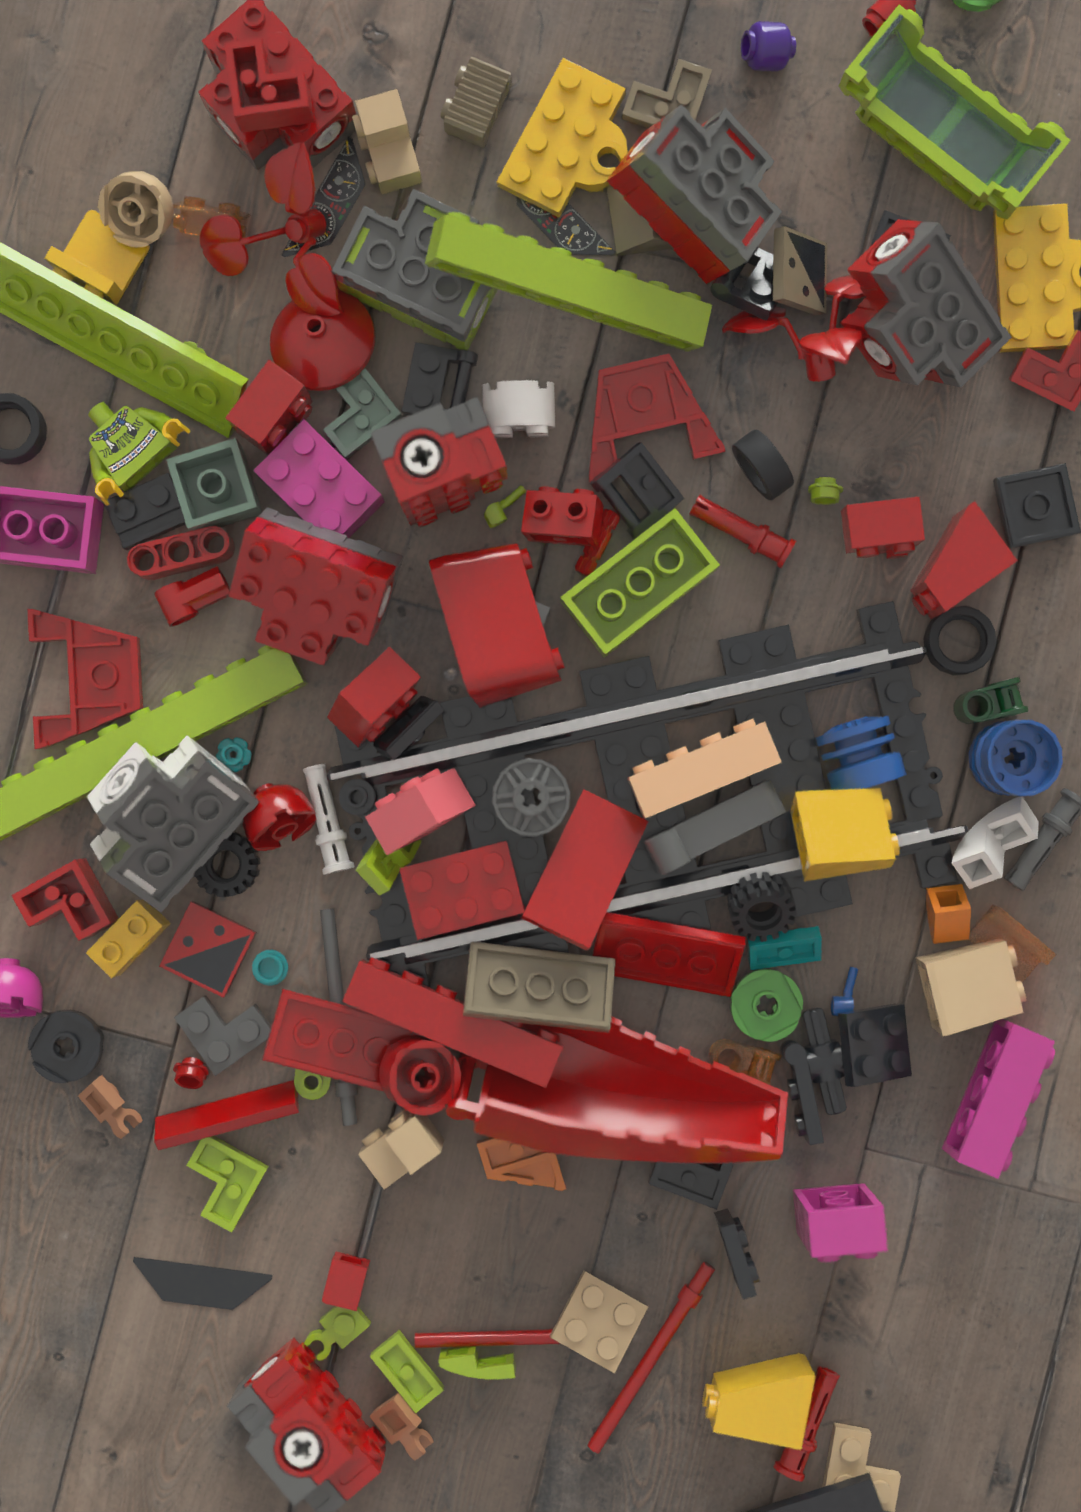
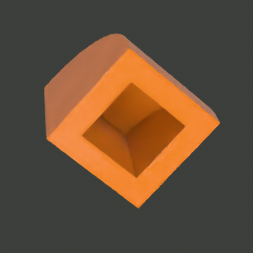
M956 884L926 888L927 916L933 944L969 940L971 906L963 885Z

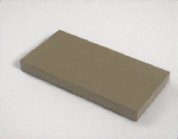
M471 941L463 1016L608 1033L611 1027L615 959Z

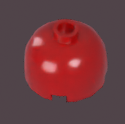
M272 783L264 784L254 791V796L259 803L243 818L245 834L253 848L257 851H268L282 847L279 840L292 834V842L308 832L317 820L314 807L301 790L295 786L273 785Z

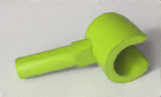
M522 485L505 499H502L500 502H494L487 507L484 518L490 528L497 527L508 520L503 510L526 493Z

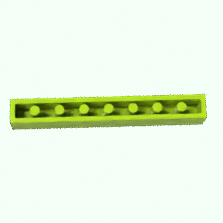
M449 212L434 222L425 261L426 266L689 352L704 345L712 304L700 301L701 297L695 293H677L669 290V285L663 282L649 281L647 283L639 280L637 275L631 271L617 270L615 272L604 268L605 264L599 260H580L571 257L572 253L569 250L559 247L548 249L539 246L538 241L532 237L517 236L516 238L504 234L505 230L493 224L481 226L472 223L467 215Z

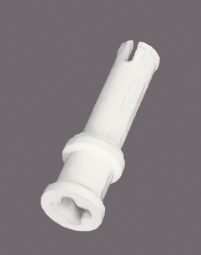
M319 764L304 768L303 772L305 773L311 804L316 812V824L319 835L316 836L315 843L321 848L325 865L322 872L323 875L348 870L355 866L354 862L349 860L345 839L348 838L347 833L344 832V829L340 830L334 800L329 781H327L326 766L325 764ZM318 786H320L321 794L327 815H324ZM326 822L329 823V827H330V831H331V832H328V828H327V823H326ZM332 846H334V848H335V852H336V856H337V861L335 860V856H334V852H333Z

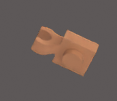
M103 1075L99 1076L78 1095L99 1122L102 1123L106 1120L111 1126L113 1133L120 1139L130 1132L124 1125L123 1120L128 1121L133 1128L143 1121L141 1115L136 1110L121 1107L125 1101L120 1097L117 1088L108 1082Z
M399 1392L375 1408L369 1416L391 1445L400 1441L405 1447L407 1454L413 1460L423 1456L426 1453L425 1448L434 1442L426 1430L417 1428L422 1420L411 1409Z

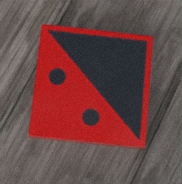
M191 901L159 967L224 998L257 932Z

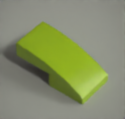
M376 839L360 861L356 871L380 896L391 889L400 871L399 868L412 862L422 841L418 840L386 855L378 839Z
M453 1347L440 1350L439 1366L449 1372L478 1379H510L516 1376L514 1353L478 1358L477 1347Z

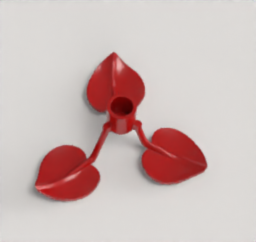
M298 142L275 154L265 167L264 177L269 195L275 202L285 203L286 212L293 214L288 218L285 227L242 238V228L236 218L225 214L217 215L210 218L202 227L200 246L203 249L204 256L215 270L226 276H235L242 273L248 265L249 256L245 247L246 244L286 234L290 240L296 243H305L293 258L296 268L289 270L286 274L285 282L288 293L293 302L308 313L318 316L337 315L343 312L339 301L337 281L332 273V267L321 255L315 253L306 254L311 246L316 245L315 238L324 235L327 224L324 215L319 210L310 209L315 199L313 170L304 142Z
M851 275L842 276L830 281L825 286V293L827 295H834L829 330L809 334L800 340L789 319L784 317L786 309L779 306L775 307L768 320H763L746 311H741L723 326L722 332L762 333L774 329L778 325L784 326L798 351V358L800 360L805 359L807 379L814 382L826 381L836 375L834 361L846 364L851 353L862 340V332L858 329L836 328L839 303L844 298L858 299L865 295L860 290L861 286L857 280L853 279Z

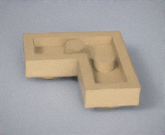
M834 1422L822 1487L870 1472L884 1511L895 1512L901 1479L899 1472L866 1465L872 1434L869 1429Z

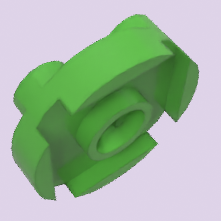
M757 969L747 973L737 982L730 997L731 1015L738 1028L744 1034L756 1040L766 1042L778 1041L791 1034L799 1023L801 1010L803 1011V998L800 989L790 977L776 969ZM764 995L768 999L774 997L776 1003L772 1005L773 1012L769 1015L764 1010L760 1012L757 1010V1006L760 1004L759 998Z

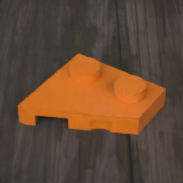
M493 1137L477 1141L478 1151L487 1179L504 1182L506 1180L515 1181L518 1184L528 1186L551 1187L558 1191L566 1190V1184L556 1154L546 1153Z

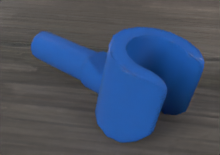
M849 968L843 996H832L831 1015L838 1016V1013L853 1011L854 1001L852 995L858 973L857 968Z

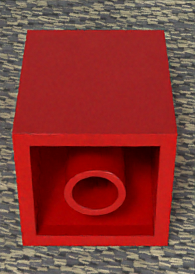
M975 501L952 517L910 590L914 595L912 602L916 609L923 616L927 614L930 619L948 611L1018 561Z

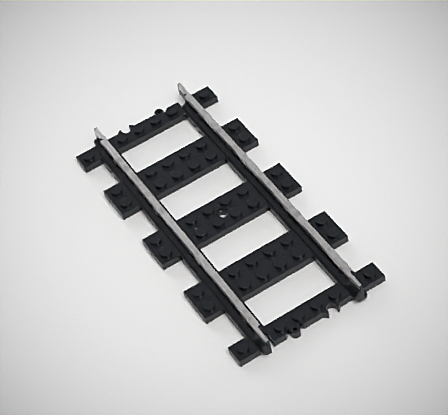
M894 601L856 610L864 642L862 645L797 659L789 624L718 640L725 671L724 676L657 690L649 656L579 671L586 707L517 722L512 697L483 707H479L470 696L440 702L444 709L442 716L447 738L408 746L395 760L378 753L373 746L374 742L370 743L367 739L357 747L335 726L343 765L331 767L326 775L327 781H334L361 774L362 779L370 783L374 788L376 803L388 795L387 786L405 783L418 776L421 778L437 768L441 773L455 768L476 806L464 813L472 849L508 841L524 908L526 909L548 863V857L542 834L538 836L520 835L508 829L497 817L493 805V788L501 772L512 763L524 760L525 755L594 740L608 801L643 818L627 778L634 775L633 767L650 760L653 761L654 766L668 761L666 754L670 753L671 750L665 724L733 709L737 725L754 719L756 725L763 722L766 723L782 762L748 776L751 787L770 779L786 810L780 816L760 825L765 851L698 867L695 858H693L687 864L669 873L660 875L643 841L686 820L683 803L644 818L649 822L624 873L626 883L619 884L607 912L711 931L705 900L728 896V893L732 894L731 887L734 884L740 887L739 879L743 877L747 881L751 880L750 874L757 873V877L762 878L763 872H769L771 879L774 874H777L781 877V881L784 879L787 881L797 909V916L794 917H799L853 904L846 875L805 882L803 878L790 812L795 792L827 790L805 693L872 678L880 716H889L891 723L890 725L883 726L885 735L890 733L895 735V739L887 743L888 751L900 752L907 775L895 779L904 820L888 824L890 834L895 833L899 843L900 853L895 858L913 855L920 888L958 881L955 867L952 864L953 857L949 842L962 839L968 831L967 825L934 831L933 827H928L927 820L943 816L938 792L929 788L928 784L939 783L943 775L938 767H928L926 769L924 767L930 759L922 727V721L926 717V713L914 714L909 709L910 700L920 697L921 693L913 688L908 666L921 662L927 649L926 647H920V644L915 641L903 643ZM931 773H934L933 779L930 777ZM524 789L521 793L525 798L522 804L527 808L531 804L536 805L533 790ZM359 790L353 791L350 797L351 801L354 804L361 803L363 800L362 792ZM375 804L369 812L356 815L363 819V823H353L349 828V834L353 839L362 840L365 837L367 838L362 847L363 857L377 839L365 818L377 810ZM357 828L361 829V833L359 835L356 833ZM400 871L391 889L380 895L382 898L381 907L369 912L370 915L377 918L382 942L373 943L368 947L366 953L367 960L374 957L391 964L389 970L401 976L404 970L424 978L422 984L430 987L425 963L469 954L471 941L569 953L566 940L521 919L523 913L417 940ZM370 885L365 890L366 894L375 892Z

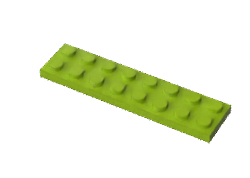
M0 243V313L223 436L229 438L235 432L225 417L246 391L248 378Z

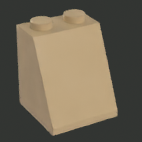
M998 938L915 957L931 1025L941 1036L951 1035L1023 1013L1021 1003L1026 1002L1025 990L1022 982L1016 981L1013 967L1018 966L1017 957L1013 946H1007L1005 940Z

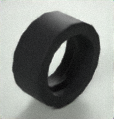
M0 393V412L8 408L20 410L28 417L31 424V432L27 440L19 448L13 450L0 448V462L19 465L32 460L42 450L46 441L47 425L43 414L29 400L15 393Z
M758 429L752 430L732 445V452L740 468L752 485L767 500H774L794 485V478L787 463L773 443Z
M969 606L952 607L948 611L934 617L927 625L923 637L924 647L927 649L926 655L930 663L941 672L950 675H966L984 667L992 658L996 647V631L990 619L980 610ZM953 620L970 622L977 628L980 634L981 644L979 650L973 658L967 661L956 662L950 660L939 647L941 630L947 623Z

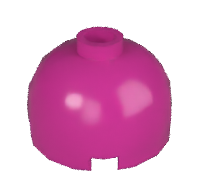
M12 958L0 959V1017L24 1018L36 1016L37 1012L42 1013L43 988L39 978L30 969L21 967L20 960Z

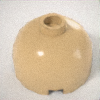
M143 171L124 172L111 179L100 191L98 201L100 219L104 226L108 225L111 231L115 233L113 237L122 244L130 247H145L160 239L172 223L174 214L172 197L166 186L151 174Z

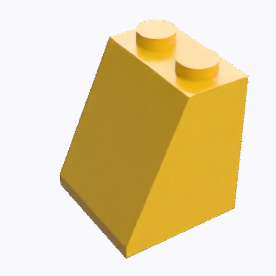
M881 788L795 792L790 812L804 882L892 867L896 859L895 856L899 855L900 850L896 834H890L888 820H892L891 805L888 798L883 799Z
M797 1353L713 1373L711 1385H705L702 1406L706 1407L705 1417L710 1419L713 1432L801 1450L815 1381V1374L806 1355Z

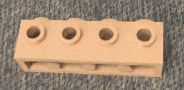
M754 719L734 726L736 734L722 739L719 732L699 740L702 748L688 753L685 746L666 754L668 761L658 766H654L653 761L650 760L633 767L634 775L627 779L643 818L650 817L782 763L766 723L763 722L756 725Z

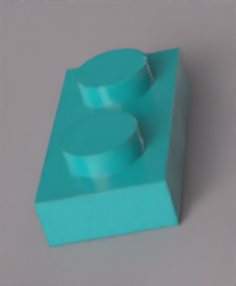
M819 926L789 930L785 934L780 931L778 932L779 938L773 940L772 935H767V941L764 942L760 941L759 936H756L755 941L749 940L747 936L750 970L821 961L822 937Z

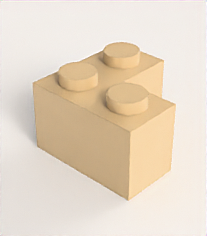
M391 90L355 101L358 114L353 115L352 119L361 151L368 149L372 161L365 163L371 184L378 183L381 194L422 183L420 169L398 90Z
M402 1109L391 1118L388 1129L382 1132L380 1128H377L362 1140L365 1146L361 1148L358 1155L383 1189H386L407 1172L413 1174L441 1153L445 1139L427 1115H416Z

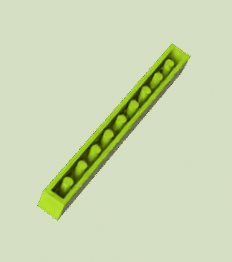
M266 645L258 650L260 656L248 662L245 658L236 660L225 667L226 673L216 678L211 674L194 682L195 689L185 694L177 691L164 697L161 700L162 706L152 711L149 707H146L129 716L131 719L129 723L118 727L117 723L107 726L97 732L99 738L89 743L81 740L68 746L65 749L66 755L56 760L51 756L33 765L35 771L25 776L17 773L2 780L1 784L3 787L0 788V842L87 798L135 742L145 748L148 754L154 755L161 760L171 753L173 754L179 747V743L187 735L196 742L307 685L308 683L296 659L292 654Z

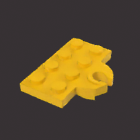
M563 58L496 181L497 186L559 218L576 187L589 192L604 191L603 189L610 185L606 180L616 168L601 166L598 162L600 157L611 153L621 162L628 153L627 140L620 127L612 122L626 95V88Z
M1068 203L1020 206L1016 208L1008 220L998 217L996 210H994L993 224L998 316L1000 323L1012 337L1000 348V353L1024 351L1026 347L1034 351L1066 349L1074 334L1073 312L1081 311V277L1079 275V269L1081 268V240L1069 239Z

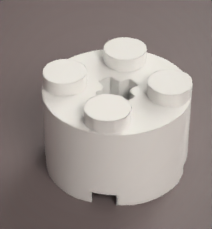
M531 380L497 382V389L490 390L489 383L482 385L483 411L495 438H512L513 431H526L527 437H548V429L555 428V393L553 382H547V389L539 388L538 381Z

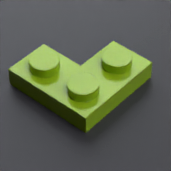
M216 1136L201 1139L186 1166L218 1184L200 1215L232 1233L269 1166Z

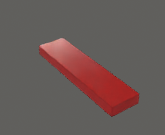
M294 1080L155 1117L154 1142L158 1150H163L299 1113L298 1092L296 1091Z

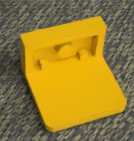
M89 210L64 252L51 246L45 259L53 267V272L71 282L75 281L82 285L84 289L117 305L148 253L150 246L130 247L118 242L113 237L115 233L111 231L108 225L104 226L100 214L95 210Z

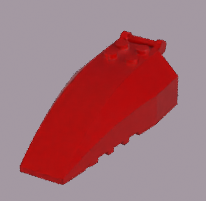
M611 1016V1027L608 1033L524 1023L523 1027L533 1032H537L538 1027L557 1034V1042L563 1045L546 1088L460 1052L458 1059L461 1069L460 1088L456 1096L448 1101L446 1108L447 1116L454 1120H473L475 1133L546 1153L650 1162L747 1163L780 1160L783 1155L788 1093L744 1073L734 1072L729 1067L716 1061L712 1064L691 1056V1051L680 1046L678 1049H674L656 1041L657 1036L647 1031L642 1035L621 1026L622 1021ZM476 1068L485 1070L478 1103L467 1101Z

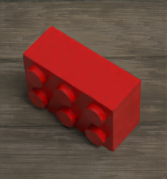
M508 841L399 868L417 940L521 914L525 911Z

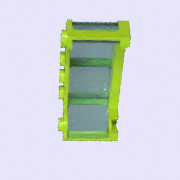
M898 5L845 70L839 84L840 89L844 95H851L861 104L855 113L862 123L968 207L981 211L987 204L996 210L998 217L1008 220L1071 140L1065 136L1064 130L1053 122H1040L1031 130L1024 118L1016 113L1007 111L1000 105L995 95L988 91H982L974 85L966 72L961 69H954L944 61L942 54L933 47H926L921 43L924 35L921 17L916 12L909 9L906 10L901 5Z

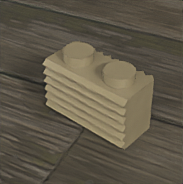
M471 56L467 67L461 65L454 83V86L458 87L453 99L448 97L443 105L440 118L444 119L445 132L448 135H453L468 143L484 148L512 84L511 73Z

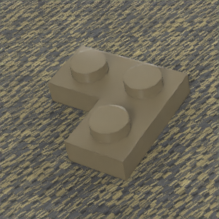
M678 59L667 92L633 81L622 113V120L650 128L677 107L683 105L690 113V116L696 121L712 69Z

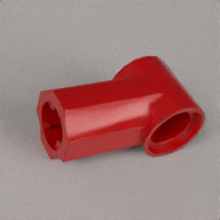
M216 566L185 582L180 580L158 589L154 595L169 627H173L194 618L199 614V610L227 598L230 587L220 568Z

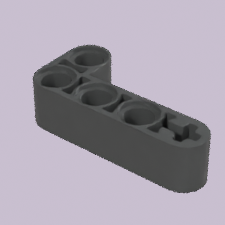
M768 779L643 842L658 873L664 875L687 864L691 859L780 816L786 810L771 780Z

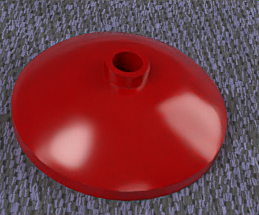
M338 290V297L343 312L332 316L313 315L299 308L292 300L281 310L273 324L270 334V351L274 363L301 382L307 390L325 391L347 384L362 372L372 356L376 338L373 320L365 306L351 294ZM321 325L317 332H311L313 327Z

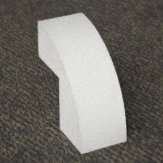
M1018 796L995 808L979 820L959 843L953 855L952 864L969 889L1002 878L1005 851L1038 839L1039 821L1024 798Z

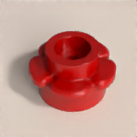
M194 1057L184 1058L182 1063H176L173 1067V1071L176 1073L174 1081L179 1086L187 1089L202 1087L204 1080L207 1079L209 1070L204 1066V1063Z

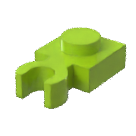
M334 1306L320 1318L319 1322L324 1329L310 1332L304 1344L308 1346L315 1340L321 1341L324 1344V1349L316 1357L318 1361H321L329 1355L335 1341L344 1349L370 1326L371 1321L359 1307L357 1311Z

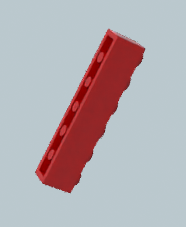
M371 957L369 961L364 959L359 961L342 1002L539 1086L547 1087L563 1048L562 1043L557 1042V1034L538 1027L537 1032H533L524 1028V1023L463 1016L464 1002L456 999L458 994L456 991L439 984L436 990L422 984L424 981L423 977L404 970L401 976L390 971L391 964L379 958Z

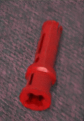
M699 494L696 503L689 515L695 516L749 545L748 549L751 553L756 554L758 552L777 562V567L781 569L796 543V540L793 538L787 540L770 531V526L766 524L757 526L704 498L701 494Z
M818 1366L815 1374L801 1450L785 1447L780 1461H775L773 1466L782 1475L800 1482L804 1481L805 1474L803 1471L810 1453L816 1451L817 1441L815 1437L817 1430L822 1422L833 1390L840 1378L839 1374L824 1366Z

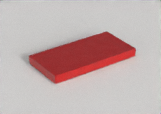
M583 789L521 919L588 951L649 821Z
M606 912L596 934L592 956L615 959L614 976L731 997L744 952L746 937Z
M282 988L262 1060L383 1091L380 1084L379 1070L386 1049L403 1038L420 1035L361 1009Z

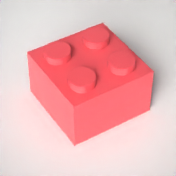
M437 768L421 778L418 776L400 787L401 791L395 795L391 793L374 803L377 810L365 818L386 855H389L426 837L470 810L476 804L455 768L443 773Z

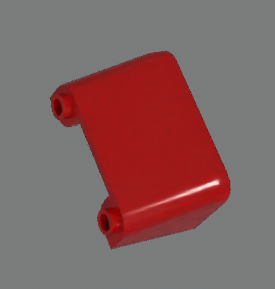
M518 543L443 555L429 560L432 577L466 689L479 707L562 681L559 670L565 668L559 648L551 649L528 579V570L534 567L527 548L521 549Z

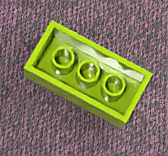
M674 508L561 596L560 603L603 658H605L713 574L720 564L677 509Z

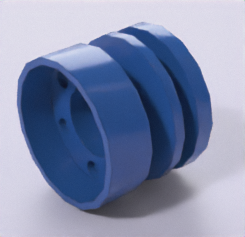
M866 716L834 726L822 736L815 738L817 746L834 742L836 750L822 754V760L839 759L840 767L827 773L831 790L865 789L907 775L900 752L883 753L881 749L882 745L895 739L894 733L878 737L875 730L890 725L889 716Z
M1033 720L994 722L984 727L976 735L969 750V767L975 780L985 790L998 795H1037L1047 790L1059 776L1063 764L1062 748L1056 735L1044 724ZM1013 753L1014 759L1006 763L1005 757Z

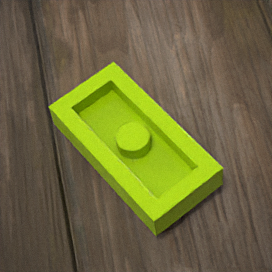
M400 1330L371 1352L370 1358L415 1413L444 1391L443 1383Z

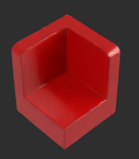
M336 1251L331 1261L322 1302L357 1311L370 1260Z

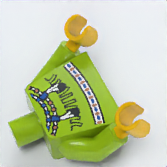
M105 402L98 403L88 414L89 418L98 426V429L89 437V441L93 446L89 452L92 477L96 483L95 493L106 506L110 505L108 497L111 494L117 493L121 498L124 495L121 489L128 491L138 484L180 446V443L176 440L178 434L183 431L189 434L190 430L178 419H172L162 412L144 407L132 410L128 406H123L114 413Z

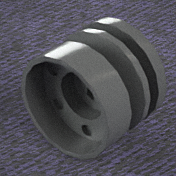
M524 759L512 763L500 773L493 788V805L497 817L508 829L520 835L538 836L552 831L563 821L569 809L570 791L565 777L555 766L543 760ZM534 788L539 789L538 798L541 800L540 805L531 804L528 808L522 804L525 800L521 794L524 789L532 791Z

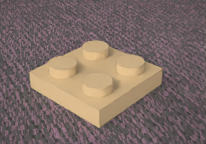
M583 1270L550 1337L615 1373L648 1306Z

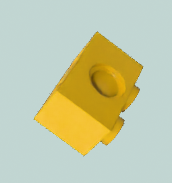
M143 899L137 900L99 938L86 954L110 978L117 977L171 923Z

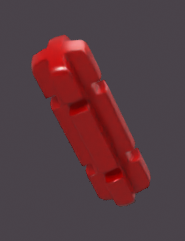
M610 509L603 510L599 546L584 547V555H580L575 565V570L578 573L588 576L596 569V561L601 559L612 537L611 531L616 529L620 521V516Z

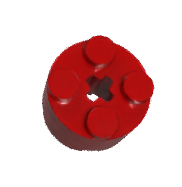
M410 1036L388 1046L380 1064L379 1078L385 1095L393 1103L416 1115H431L444 1109L448 1101L456 1096L461 1083V1069L455 1056L442 1044L426 1037ZM421 1068L425 1070V1076H420L417 1081L415 1080V1074L419 1073Z

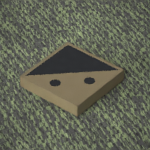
M785 226L774 229L773 301L813 315L826 314L827 243Z

